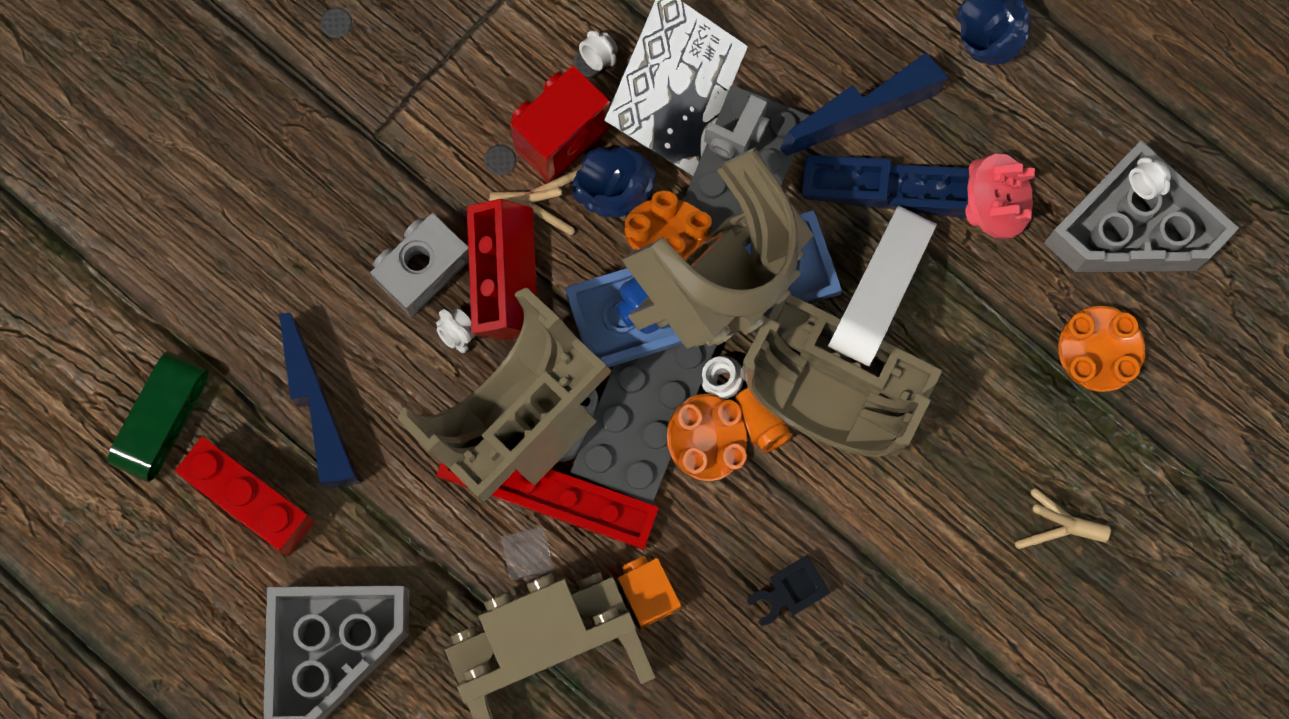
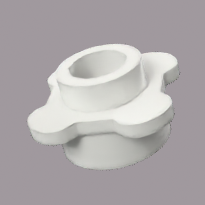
M457 308L451 312L442 309L439 312L441 318L436 322L439 337L448 347H456L461 353H465L468 351L466 344L476 336L472 334L470 318Z

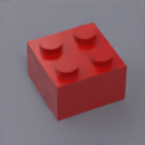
M574 65L564 74L558 71L551 76L543 86L544 92L533 102L527 100L522 103L511 117L513 121L510 122L515 150L548 183L561 175L610 129V124L604 121L610 108V101Z

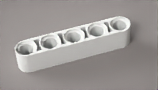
M898 205L828 347L870 366L937 223Z

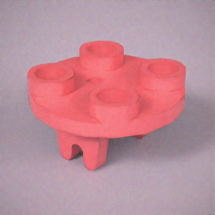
M995 153L972 161L969 166L968 204L965 210L969 223L973 226H979L983 232L993 238L1008 239L1022 233L1032 219L1033 199L1029 179L1035 178V168L1023 169V164L1018 163V161L1007 154Z

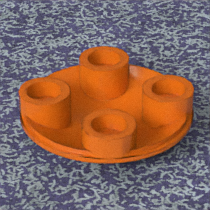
M663 190L654 193L652 200L643 202L628 214L624 224V234L632 249L637 248V250L663 237L685 260L711 235L712 219L710 215L700 211L695 206L678 200L673 192Z
M1094 306L1076 313L1065 324L1059 337L1058 353L1063 369L1075 383L1092 391L1108 392L1127 385L1138 376L1145 358V342L1134 316L1113 307Z
M699 394L686 399L675 409L667 427V446L671 458L683 473L697 480L715 481L741 468L746 461L747 428L742 417L741 407L735 401L719 398L718 395Z

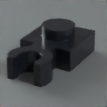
M806 555L769 577L768 580L775 590L770 593L767 591L755 592L748 598L746 603L748 606H751L757 601H765L769 605V614L758 621L760 626H766L777 618L779 609L784 606L790 616L793 617L829 595L830 591L810 558Z

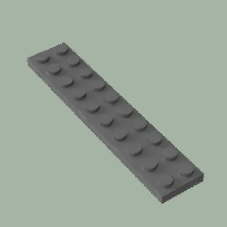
M731 85L715 124L733 132L751 95L766 101L764 117L770 119L761 141L758 143L752 140L748 150L756 147L782 187L795 153L786 156L780 150V147L788 131L810 115ZM706 144L683 201L710 215L712 219V234L728 217L743 210L732 191L717 172V169L724 162L732 158H724L710 150L709 144ZM682 344L615 365L593 416L596 423L586 433L571 469V475L653 505L671 460L667 446L669 420L675 409L683 401L698 394L703 380V367L712 359L717 345L708 346L704 344L687 349Z

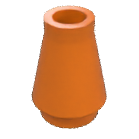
M749 387L736 396L735 400L741 407L753 446H759L763 453H767L782 446L792 437L789 425L762 406L752 395Z

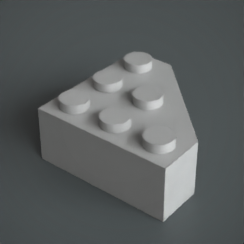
M1141 140L1055 228L1044 244L1074 272L1197 271L1226 243L1239 227ZM1143 157H1149L1153 161L1159 160L1167 166L1171 178L1169 181L1170 190L1166 195L1160 194L1158 197L1147 200L1140 197L1133 190L1129 181V174L1132 169L1138 166V160Z
M404 586L267 587L264 719H326L409 636L410 590Z

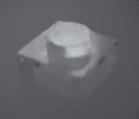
M544 526L501 536L511 581L554 571Z

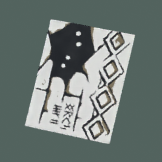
M655 0L604 121L694 176L707 144L704 142L705 129L709 122L716 123L748 46L681 0Z

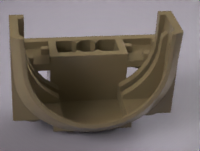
M756 147L724 162L717 169V172L732 191L743 211L728 217L691 255L684 260L662 237L639 250L637 248L632 250L622 259L623 263L648 295L628 315L638 330L653 324H657L659 328L669 324L687 349L704 344L708 346L719 345L730 339L738 331L748 334L757 329L766 321L764 313L768 309L782 303L791 294L788 288L801 275L796 267L798 260L804 255L802 248L810 241L814 234L789 201L786 193ZM750 243H751V256H750V254L747 252V250L745 249V247L748 246Z
M524 288L514 294L523 308L524 322L516 343L497 370L467 398L441 413L422 416L403 407L397 419L433 456L445 464L483 502L515 470L535 486L596 423L594 418L580 404L612 372L528 288Z
M790 294L782 303L773 307L769 317H766V321L762 324L743 360L740 378L747 382L750 392L762 406L799 432L826 445L849 453L868 457H881L891 454L897 457L910 444L931 401L929 397L943 370L883 340L870 366L860 363L828 347L841 319ZM791 348H793V349H795V350L801 352V354L798 355V354H797L796 352H794ZM882 393L892 399L879 396V394Z
M600 572L575 582L578 589L568 588L563 577L555 580L552 573L527 583L529 592L513 598L511 592L508 591L485 601L484 604L487 610L481 612L478 616L483 626L479 633L476 626H472L450 636L453 644L447 646L444 650L458 681L457 689L463 703H467L473 719H493L487 694L616 638L622 643L640 684L655 678L636 633L634 622L624 605L612 576L603 579ZM579 614L590 617L594 625L585 628ZM494 652L499 666L491 669L489 661Z

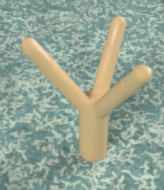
M578 170L529 192H491L489 201L502 198L532 207L535 215L568 235H574L575 229L534 202L561 196L562 189L560 187L572 182Z
M1034 488L1031 490V495L1045 507L1036 504L1033 506V511L1063 525V527L1015 542V547L1022 549L1070 534L1106 543L1110 537L1111 528L1108 525L1071 516L1049 497Z

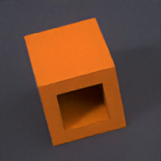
M643 556L622 567L624 574L617 577V580L640 629L681 610V604L658 558L648 562L646 556Z

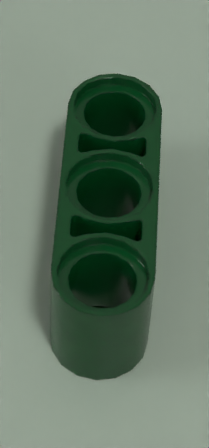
M170 351L165 352L156 363L113 442L108 454V464L150 483L162 468L206 385L209 375L208 370Z

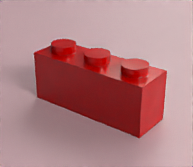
M502 198L467 206L472 334L499 340L518 338L524 322V311L514 294L517 291L528 288L537 296L533 208Z
M201 436L174 471L286 556L291 554L315 523L307 514L203 436Z

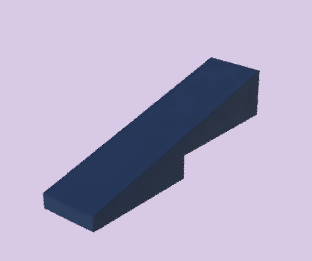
M926 52L865 97L853 85L789 130L780 150L786 156H789L937 96L948 76Z
M806 155L802 197L809 200L896 210L899 205L916 213L967 219L965 210L968 204L969 168L893 165L891 159Z
M291 313L279 314L290 399L297 407L309 405L319 482L326 489L361 484L299 325Z

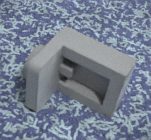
M751 95L734 131H729L709 122L705 129L704 142L709 144L710 150L724 158L736 157L746 152L752 140L758 143L761 141L770 119L764 117L767 102Z

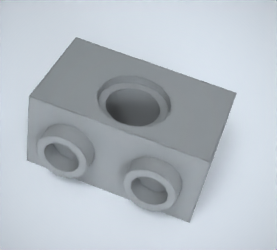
M433 212L425 220L423 218L415 220L405 231V239L394 250L391 247L384 250L373 263L375 268L370 272L375 283L411 318L469 262L468 246ZM423 254L430 258L429 264L422 270L414 271L408 268L410 259L415 255Z

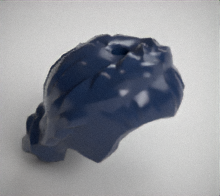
M964 0L961 6L957 8V20L961 24V42L975 61L988 65L1003 64L1015 57L1025 47L1026 41L1030 36L1032 22L1023 0Z
M600 146L596 149H591L584 156L582 169L577 171L573 180L572 197L578 203L583 204L588 211L597 212L601 216L616 218L628 216L635 207L646 202L652 195L656 172L650 161L644 157L643 152L634 151L632 148L624 146L613 149Z

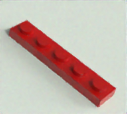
M441 462L436 474L437 478L468 488ZM552 469L535 486L515 470L490 496L643 551L659 510L657 506Z

